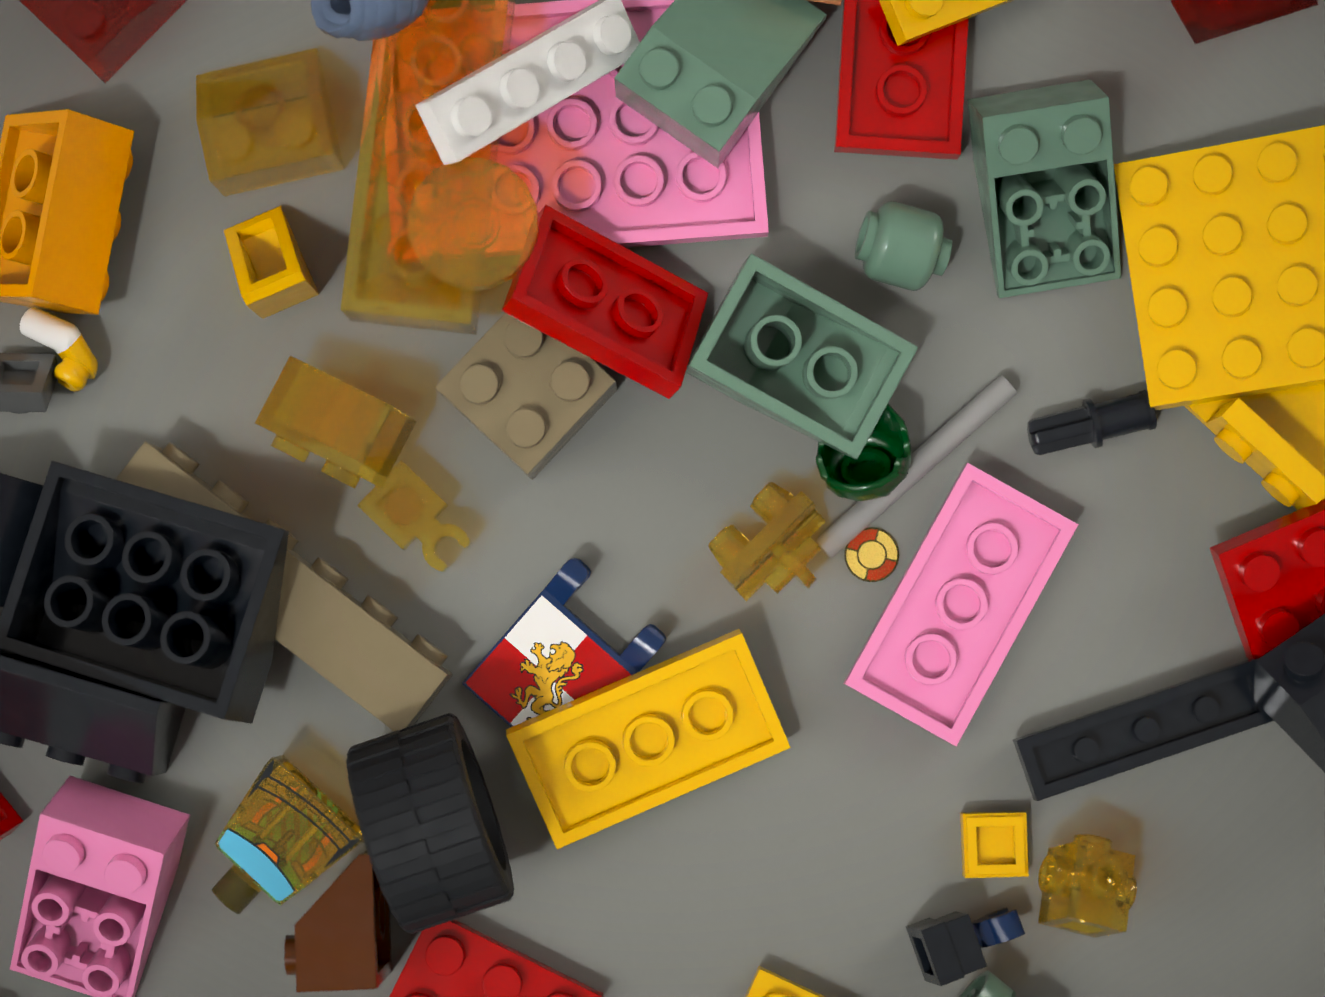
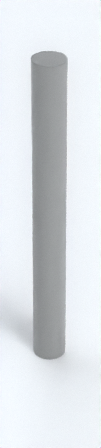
M1002 375L998 376L911 454V465L907 476L889 496L868 501H858L816 538L814 542L823 553L832 559L1017 394L1012 384Z

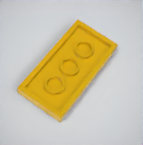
M740 629L506 729V737L556 849L791 748Z

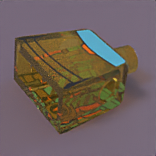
M284 755L272 757L265 764L216 840V847L234 865L214 885L212 892L227 908L237 914H241L262 890L281 906L364 843L360 826Z

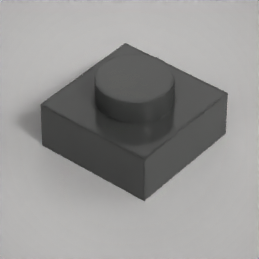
M0 353V412L23 414L47 411L57 382V378L54 377V369L57 366L55 354Z

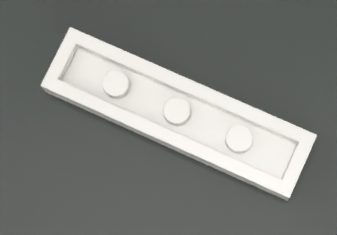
M599 0L415 106L443 164L457 163L625 64L640 41L622 1Z

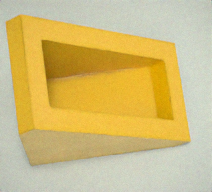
M281 206L224 230L241 296L246 306L259 317L264 319L319 295Z

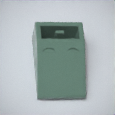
M1089 79L968 99L973 161L997 296L1004 298L1120 279L1121 264L1109 97Z

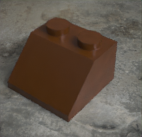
M367 850L356 857L294 925L295 935L286 936L284 945L285 971L287 975H296V992L377 989L392 972L390 907L383 895Z

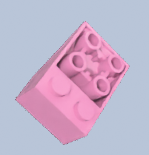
M69 776L40 813L10 970L93 997H135L179 866L190 814Z

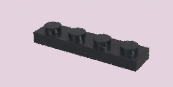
M1248 659L1013 739L1033 800L1040 801L1274 721L1254 700L1255 665L1257 659Z

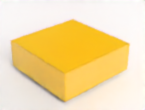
M1026 812L960 813L962 876L964 878L1029 876Z

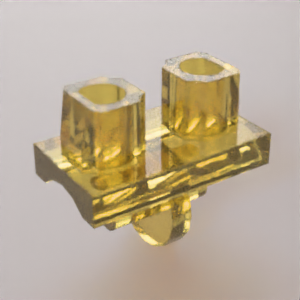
M769 482L754 497L750 505L753 512L767 525L749 541L731 524L728 527H724L708 545L723 568L720 573L746 602L764 583L778 594L793 578L807 589L817 581L806 565L822 550L810 537L825 523V520L816 511L814 502L802 491L794 496L777 484Z

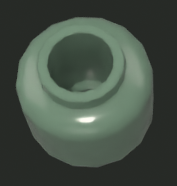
M888 201L877 212L869 210L866 213L856 243L855 259L863 261V270L868 278L903 289L917 291L927 284L932 274L939 276L944 274L952 251V240L943 237V222L936 213L900 202Z

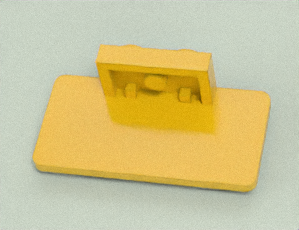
M1325 384L1184 406L1216 435L1214 441L1219 448L1233 460L1241 464L1245 462L1263 478L1261 484L1265 490L1287 507L1293 506L1296 510L1316 505L1325 499Z

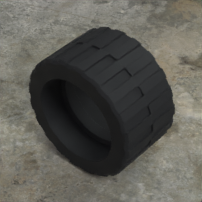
M447 713L349 748L346 760L348 781L362 837L383 895L388 902L393 916L397 919L402 929L413 934L512 899L514 883L500 825L471 743L455 715Z

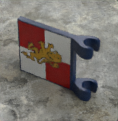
M578 558L570 559L562 566L544 590L462 682L467 689L510 727L640 672L666 642L665 634L655 625L649 624L641 630L620 655L570 611L565 604L591 575L590 568Z

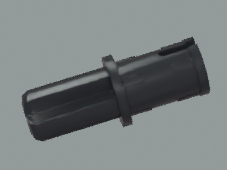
M1143 390L1139 391L1138 394L1096 404L1091 399L1083 400L1082 407L1031 419L1027 423V434L1034 453L1044 455L1092 443L1094 448H1099L1103 446V440L1146 429H1156L1157 419L1155 408H1150L1148 391Z

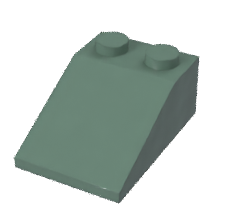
M674 0L649 29L615 76L616 97L713 166L719 168L824 22L827 14L807 0Z
M751 253L742 264L690 358L686 373L732 399L856 460L919 347Z

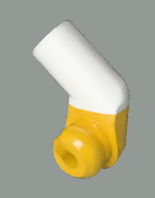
M32 307L24 313L20 321L21 334L54 349L63 360L54 369V377L58 379V383L70 391L83 390L87 380L95 378L98 370V361L78 327L37 307Z

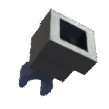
M1007 907L991 912L971 922L969 914L955 911L937 919L927 918L906 926L924 980L938 986L964 978L966 974L987 967L981 948L1003 943L1025 934L1017 909L1008 911Z

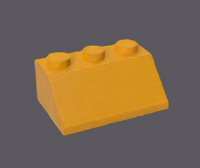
M70 109L5 115L0 140V302L37 307L43 310L66 314L99 315L101 302L104 300L109 288L107 269L112 243L116 239L121 227L119 207L124 182L128 178L133 166V154L131 151L134 136L133 130Z

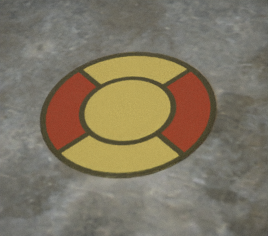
M865 528L845 547V562L848 569L855 577L866 582H878L886 579L894 572L899 561V549L896 541L889 533L879 528Z

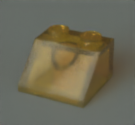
M317 48L196 75V121L209 181L224 197L344 170Z

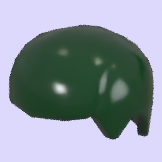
M887 404L856 460L818 441L816 465L821 479L826 482L827 488L838 497L856 501H868L889 496L905 479L911 465L912 450L905 421Z

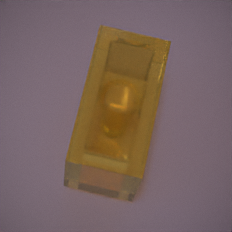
M290 356L255 424L276 434L271 444L272 447L305 463L310 452L325 459L326 462L321 472L355 489L360 478L380 488L384 486L417 421L394 406Z

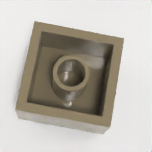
M506 313L499 318L435 386L451 405L531 480L539 474L617 391L616 381L592 358Z

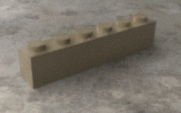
M145 441L116 477V480L253 520L243 512L249 504L244 497L220 480H218L213 488L193 474L200 464L171 442L162 450L160 447ZM270 518L264 523L284 529ZM289 533L275 640L391 730L397 731L415 725L453 675L442 666L448 656L420 634H417L412 642L392 627L398 619L394 613L369 595L362 603L342 589L348 578L320 557H317L312 565L292 550L299 541Z

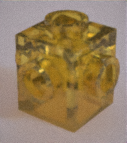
M1088 834L1074 835L1073 842L1048 848L1047 856L1044 858L1038 874V885L1042 891L1038 923L1094 938L1126 932L1129 909L1132 907L1137 893V882L1133 876L1136 855L1113 850L1110 839Z

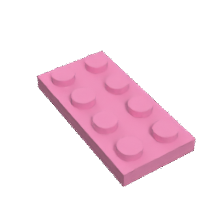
M966 463L843 684L951 745L957 746L1079 524L975 466Z

